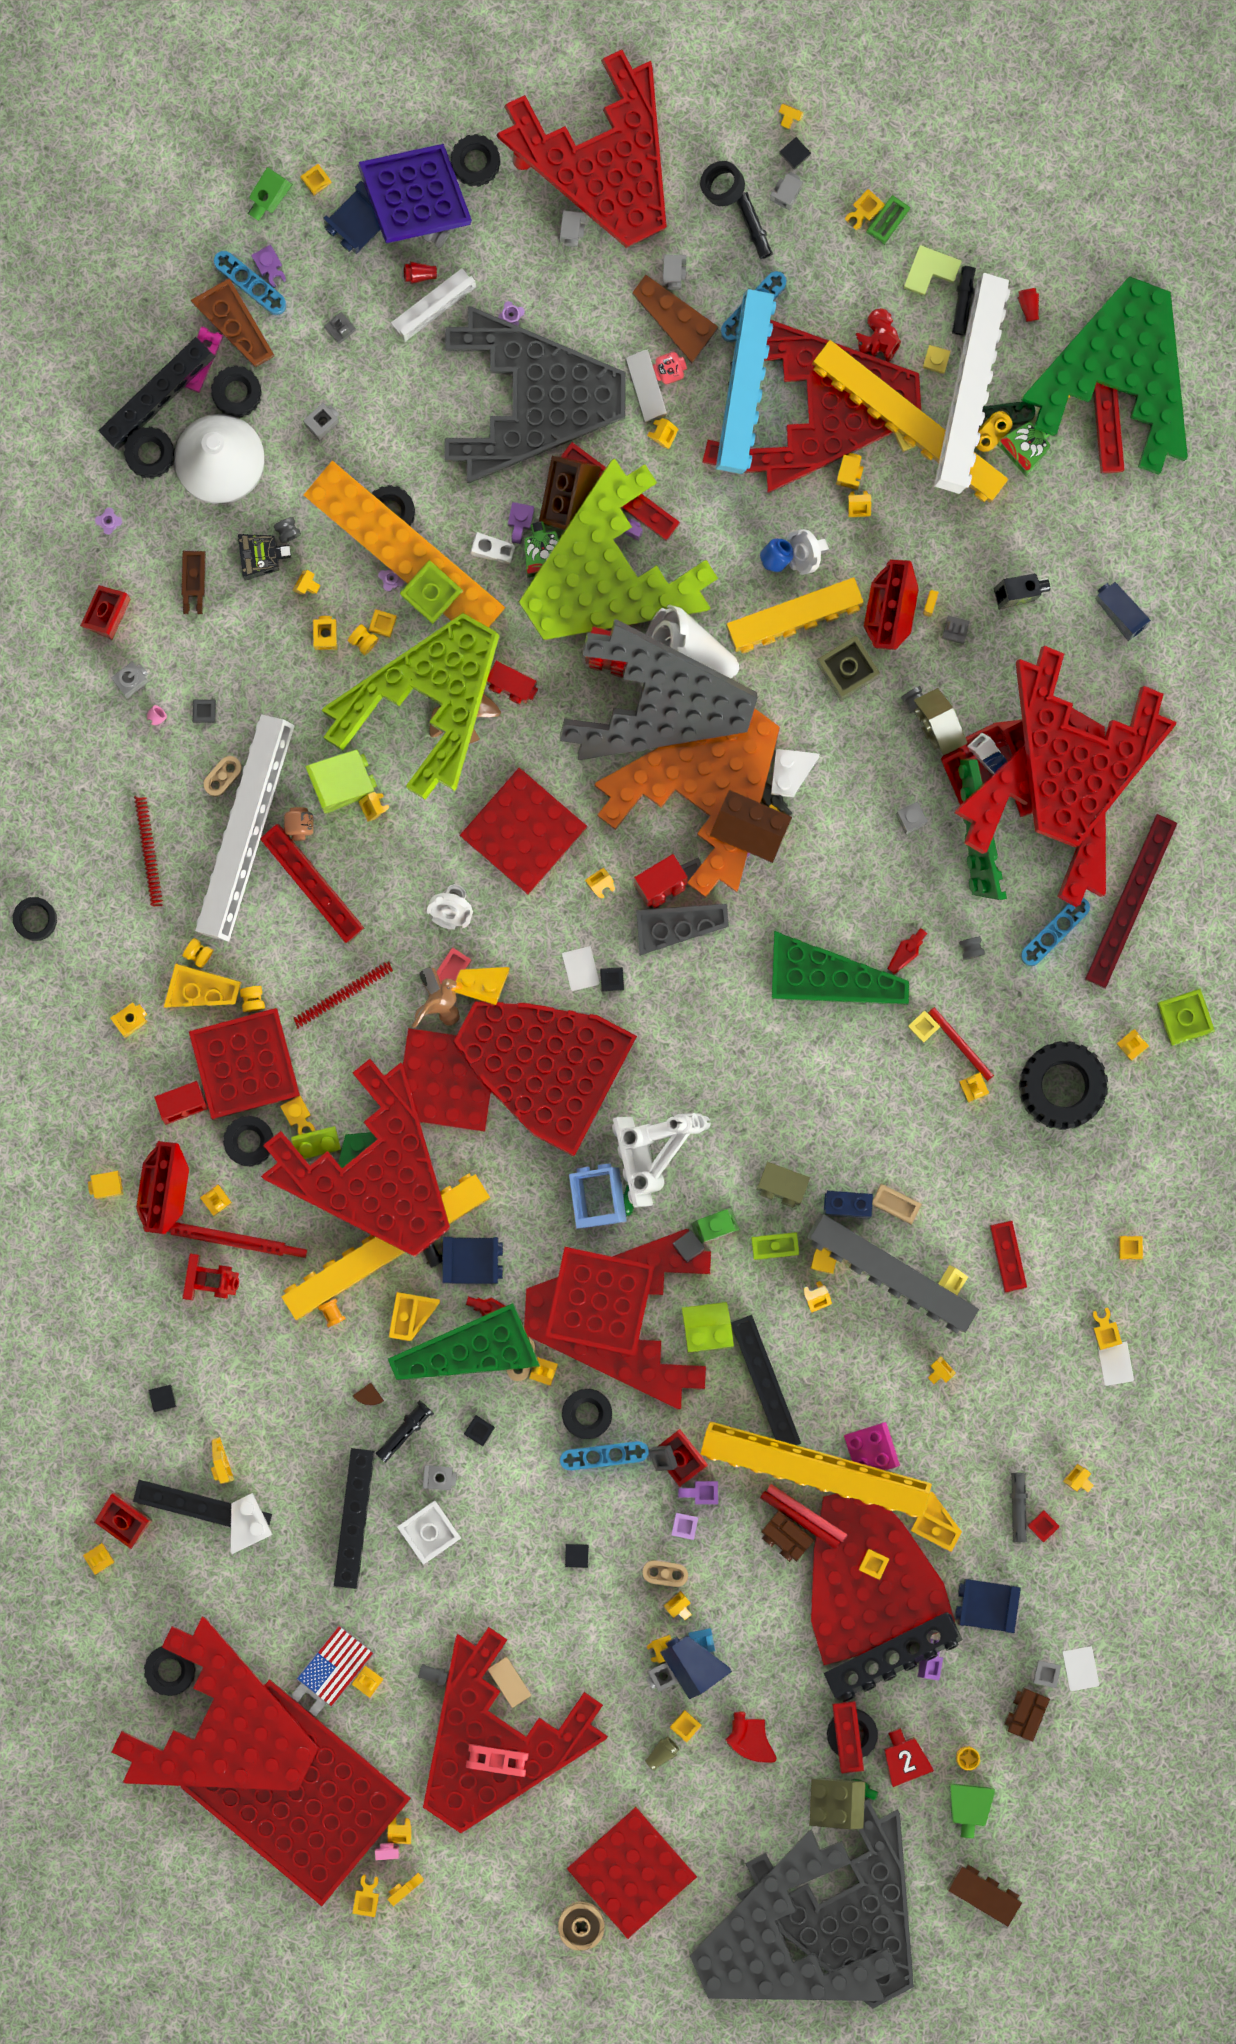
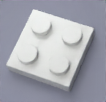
M433 1501L397 1527L423 1565L461 1539L436 1501Z

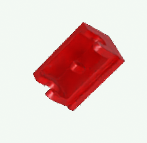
M197 1081L154 1096L165 1125L208 1109Z

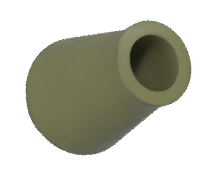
M671 1738L661 1739L645 1762L652 1770H655L676 1757L679 1748Z

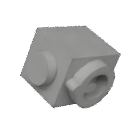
M133 661L111 677L127 699L148 683L145 677L148 675L147 671L141 664L136 666Z

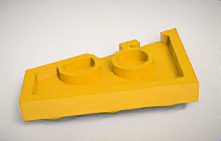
M176 963L163 1008L236 1004L242 982Z
M221 1438L213 1439L212 1455L214 1467H211L215 1481L219 1480L220 1484L234 1481Z

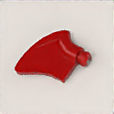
M744 1711L734 1712L732 1733L725 1739L729 1747L738 1755L751 1761L775 1762L777 1757L766 1737L765 1720L745 1719L746 1713Z

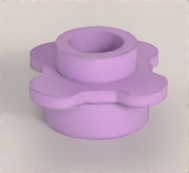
M508 301L504 304V309L498 318L519 326V319L525 314V311L522 307H517Z
M108 507L101 516L95 518V523L103 528L105 534L109 535L112 534L117 526H121L122 519L114 514L112 508Z
M391 569L381 570L378 575L384 583L383 588L385 591H391L398 586L401 587L405 582Z

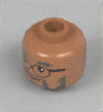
M293 807L290 808L289 812L285 813L284 832L288 836H292L293 841H305L306 836L313 834L314 816L311 812H308V808Z

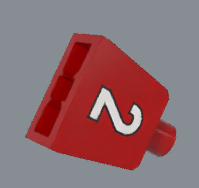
M901 1728L888 1733L892 1746L885 1748L884 1752L890 1782L893 1787L934 1771L914 1737L905 1740Z

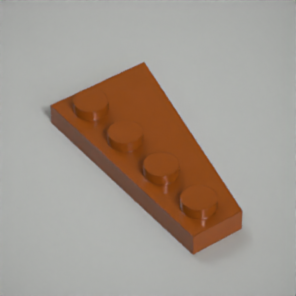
M647 275L643 277L632 292L634 297L656 320L662 330L667 333L692 364L715 334L718 326Z
M230 278L191 299V303L254 367L275 357Z

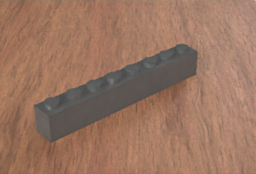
M824 1214L819 1215L806 1237L811 1240L810 1245L820 1251L823 1248L831 1252L829 1256L839 1263L842 1260L850 1264L849 1269L859 1275L862 1272L869 1275L868 1280L879 1287L881 1284L889 1288L887 1292L897 1298H900L902 1295L908 1299V1305L917 1310L920 1307L928 1311L926 1316L936 1322L939 1319L947 1323L945 1327L956 1334L959 1331L966 1333L979 1311L974 1305Z

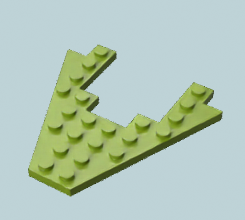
M462 613L323 707L321 711L335 720L323 738L343 751L383 697L400 707L411 690L414 689L441 705L430 720V724L445 734L407 783L406 788L424 800L427 799L438 782L455 791L499 640L498 633Z

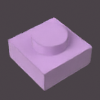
M676 1513L671 1535L694 1540L699 1517Z

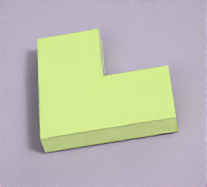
M920 245L904 289L925 296L932 276L954 283L962 261Z

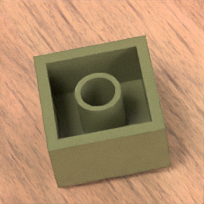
M856 635L817 659V665L840 701L880 676L879 670Z
M939 688L914 700L917 707L914 709L915 715L919 722L922 721L924 726L921 727L925 738L929 739L934 750L939 749L944 756L967 744L955 710Z
M767 1161L756 1190L761 1191L760 1196L772 1200L775 1196L782 1199L781 1204L794 1208L795 1204H801L810 1177Z
M830 1778L811 1779L809 1826L850 1830L863 1828L865 1781Z

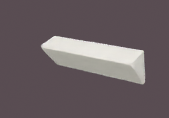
M648 349L627 357L626 361L644 421L648 422L667 416Z

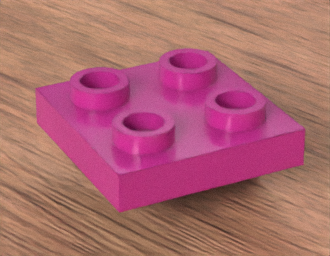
M886 1422L844 1435L853 1462L885 1471L900 1466Z

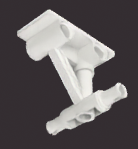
M698 1113L677 1114L674 1117H670L666 1122L654 1125L645 1124L635 1127L633 1117L613 1118L614 1124L612 1129L618 1139V1154L624 1164L623 1176L628 1182L630 1190L628 1191V1197L634 1208L653 1206L651 1193L661 1190L664 1185V1178L661 1173L689 1134H699L710 1128L711 1123H707V1121H710L707 1116H702ZM671 1137L653 1161L649 1146L654 1144L656 1140Z

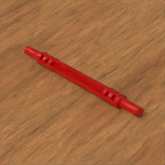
M175 1222L167 1231L173 1236L279 1256L286 1254L306 1258L308 1249L287 1246L284 1242Z

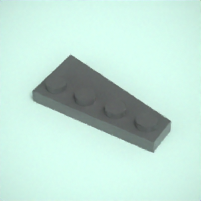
M727 903L636 910L640 956L729 927Z

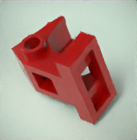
M190 1253L182 1299L193 1301L195 1290L215 1292L214 1297L228 1299V1295H236V1290L239 1287V1273L232 1272L233 1267L219 1265L218 1269L200 1267L201 1255ZM207 1273L220 1275L218 1288L205 1286Z

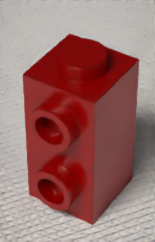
M497 660L486 682L489 685V690L497 694L503 692L509 695V700L519 705L521 702L527 704L529 699L533 701L538 692L536 680Z

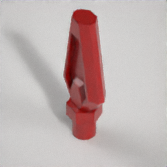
M920 928L916 934H912L910 939L901 941L887 969L895 975L919 955V946H921L922 940L928 933Z
M469 1296L465 1304L473 1307L475 1311H480L482 1316L505 1307L504 1304L494 1298L483 1300L479 1297L475 1299Z

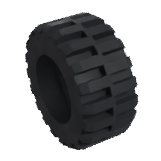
M1071 1041L1054 1042L1036 1051L1025 1063L1020 1075V1098L1022 1103L1024 1102L1028 1114H1031L1038 1123L1041 1122L1046 1127L1058 1128L1059 1130L1073 1129L1087 1123L1103 1107L1108 1093V1076L1105 1075L1103 1063L1099 1062L1098 1056L1094 1052L1091 1053L1087 1050L1088 1047L1077 1045ZM1067 1064L1075 1067L1082 1074L1085 1090L1082 1098L1076 1104L1060 1107L1052 1104L1045 1097L1042 1089L1043 1077L1053 1066Z

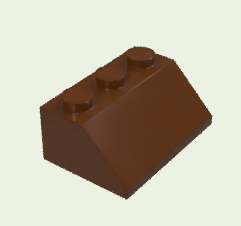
M552 455L539 522L542 521L544 524L565 530L598 481L601 467L587 462Z
M729 790L710 836L773 863L792 817Z

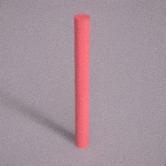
M773 1484L768 1487L767 1492L841 1542L845 1541L848 1536L846 1533Z

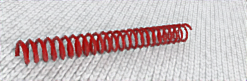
M134 796V799H137L134 803H136L135 807L138 808L136 816L139 817L137 819L140 826L138 829L141 830L139 834L141 835L140 838L143 839L141 841L143 844L141 847L144 848L142 852H144L143 856L145 857L143 860L145 861L144 865L147 866L145 867V870H147L145 874L148 875L146 878L149 879L147 887L151 888L148 890L150 892L149 896L152 897L150 898L152 902L150 905L163 906V904H155L162 902V899L153 900L162 897V895H153L162 891H151L161 888V886H152L160 884V882H150L159 879V877H151L159 873H149L158 870V868L148 869L157 866L158 864H148L157 860H146L156 857V855H147L155 853V850L145 851L154 848V846H146L153 844V841L144 842L153 839V837H144L153 833H143L152 829H142L143 827L151 826V824H141L149 822L150 819L140 820L150 816L140 815L148 813V810L139 811L148 808V806H139L148 802H137L147 799V797L138 798Z
M383 962V966L375 967V970H371L372 974L368 972V976L364 974V978L360 976V981L356 979V983L352 981V985L348 983V987L344 986L345 991L341 988V993L336 991L337 995L335 993L332 994L333 997L329 995V1000L325 998V1002L321 1000V1004L317 1002V1006L313 1005L314 1010L309 1007L310 1012L308 1010H305V1013L301 1012L302 1017L298 1014V1019L296 1017L293 1018L297 1026L296 1028L299 1029V1025L303 1027V1023L307 1025V1020L311 1022V1018L315 1020V1016L319 1017V1014L323 1015L322 1010L326 1013V1008L328 1010L331 1009L330 1006L334 1008V1003L338 1005V1001L342 1003V999L346 1001V997L350 998L349 993L351 996H354L353 991L358 994L357 989L362 991L361 987L365 989V984L369 986V982L373 984V980L377 982V978L381 979L380 974L385 977L384 972L389 975V971L393 972L390 962H387L388 965Z

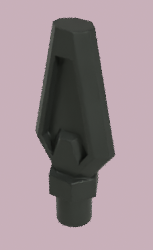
M766 782L761 800L763 804L768 807L772 804L780 812L791 816L793 813L788 809V805L783 802V796L771 795L772 785Z

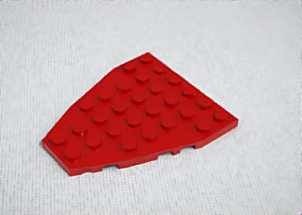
M475 1001L453 1043L481 1082L533 1136L574 1157L637 1036L595 1014L588 1015L571 1010H558L553 1007L530 1003L509 1004L497 1002L495 1005Z
M838 1493L823 1497L820 1517L848 1535L837 1549L817 1536L814 1544L811 1623L823 1665L859 1656L945 1612L951 1614L954 1620L944 1582L903 1522L893 1511L877 1504H865L861 1500L852 1497L844 1498ZM868 1549L889 1558L880 1580L858 1570Z

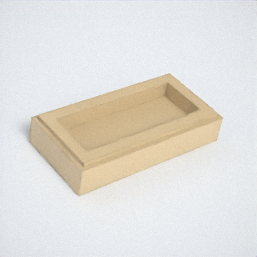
M880 1184L872 1203L873 1206L911 1225L922 1205L883 1184Z
M507 1656L488 1668L489 1673L512 1708L532 1696Z

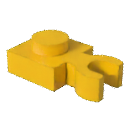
M867 189L853 204L857 210L847 214L845 220L849 222L852 218H856L857 223L853 228L858 230L861 228L864 218L871 221L885 204Z
M301 1096L280 1106L291 1127L298 1124L299 1135L303 1134L302 1130L304 1127H310L312 1132L315 1131L314 1125L306 1120L311 1114Z
M1104 1308V1318H1099L1096 1311L1092 1312L1093 1319L1099 1323V1327L1093 1328L1099 1350L1122 1344L1116 1322L1109 1323L1111 1313L1108 1308Z
M418 1872L403 1886L398 1883L389 1891L391 1896L387 1900L392 1906H395L421 1884L424 1878Z
M363 1874L361 1877L363 1891L356 1890L352 1914L376 1917L379 1893H373V1889L378 1885L379 1878L375 1876L374 1883L369 1885L365 1881L366 1875Z

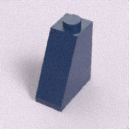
M1116 582L1111 585L1106 583L1097 590L1099 594L1095 598L1127 641H1130L1147 628L1151 621L1149 617Z
M677 1636L665 1643L667 1647L660 1652L689 1699L701 1695L732 1672L729 1666L689 1636L681 1639Z

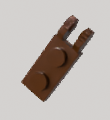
M183 551L181 595L183 597V614H189V597H197V614H203L206 551Z

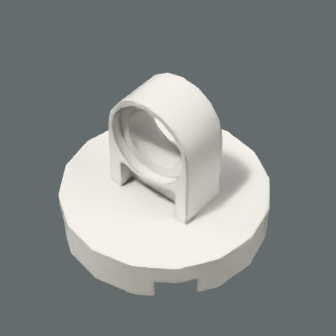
M806 529L793 531L786 538V540H789L794 554L793 560L789 565L793 571L798 570L800 575L815 572L819 567L821 554L830 550L826 539L817 540Z
M454 884L450 885L445 893L434 895L430 899L427 914L429 915L430 913L433 916L432 921L443 928L455 930L456 926L465 928L470 924L473 910L471 905L465 900L466 891L464 888Z

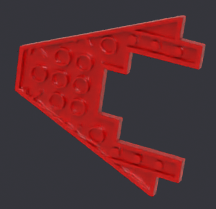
M1072 708L1068 725L1105 739V726ZM1025 744L954 812L972 823L964 844L982 854L988 851L1009 796L1024 805L1030 803L1031 793ZM1106 813L1083 842L1076 847L1057 897L1074 907L1080 906L1086 889L1099 897H1103L1106 894Z

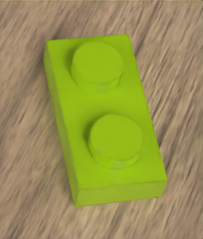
M336 1126L291 1137L293 1146L304 1159L325 1154L327 1151L330 1153L341 1150Z
M797 1232L751 1237L754 1260L799 1255Z

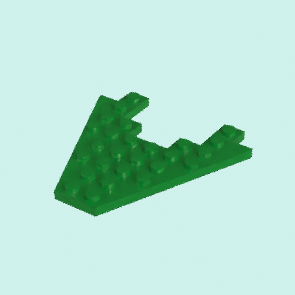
M1129 276L1021 397V401L1040 407L1034 429L1055 436L1057 435L1069 395L1089 402L1097 382L1136 397L1130 418L1150 425L1138 467L1159 475L1162 471L1166 455L1182 461L1187 460L1188 457L1172 298L1170 291Z

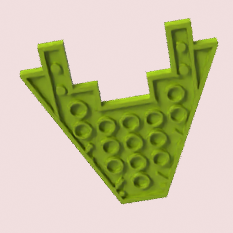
M615 458L609 462L518 601L542 640L591 632L593 626L609 629L612 628L614 619L627 625L652 621L655 614L661 608L668 609V605L680 607L687 614L709 611L711 609L700 592L718 579L707 560H703L668 584L657 565L637 577L613 540L632 528L620 508L657 484L646 464H643L626 476Z

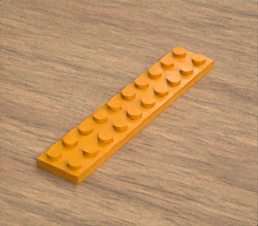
M333 460L304 493L303 496L407 584L429 560L433 562L463 590L443 613L451 621L464 613L483 625L490 627L506 608Z

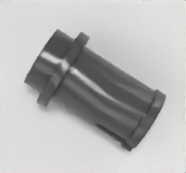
M422 1664L418 1678L437 1683V1686L440 1687V1685L445 1686L449 1673L445 1672V1669L439 1670Z

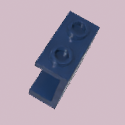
M362 181L355 186L356 191L330 217L326 215L323 218L324 229L333 237L337 235L342 240L340 244L348 252L352 250L355 254L381 230Z
M827 1190L824 1197L823 1214L828 1217L869 1220L872 1217L873 1194Z
M443 1237V1284H498V1279H503V1265H498V1256H503V1242H499L498 1237Z
M964 1579V1583L959 1584L958 1597H962L961 1606H956L955 1620H959L958 1625L1015 1633L1021 1587Z

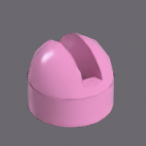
M154 705L147 712V721L150 719L152 721L151 725H159L167 718L164 710L157 705Z

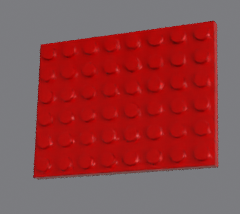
M269 1679L265 1686L319 1747L299 1790L181 1786L180 1788L320 1906H323L386 1830L388 1824L390 1825L405 1807L411 1797Z

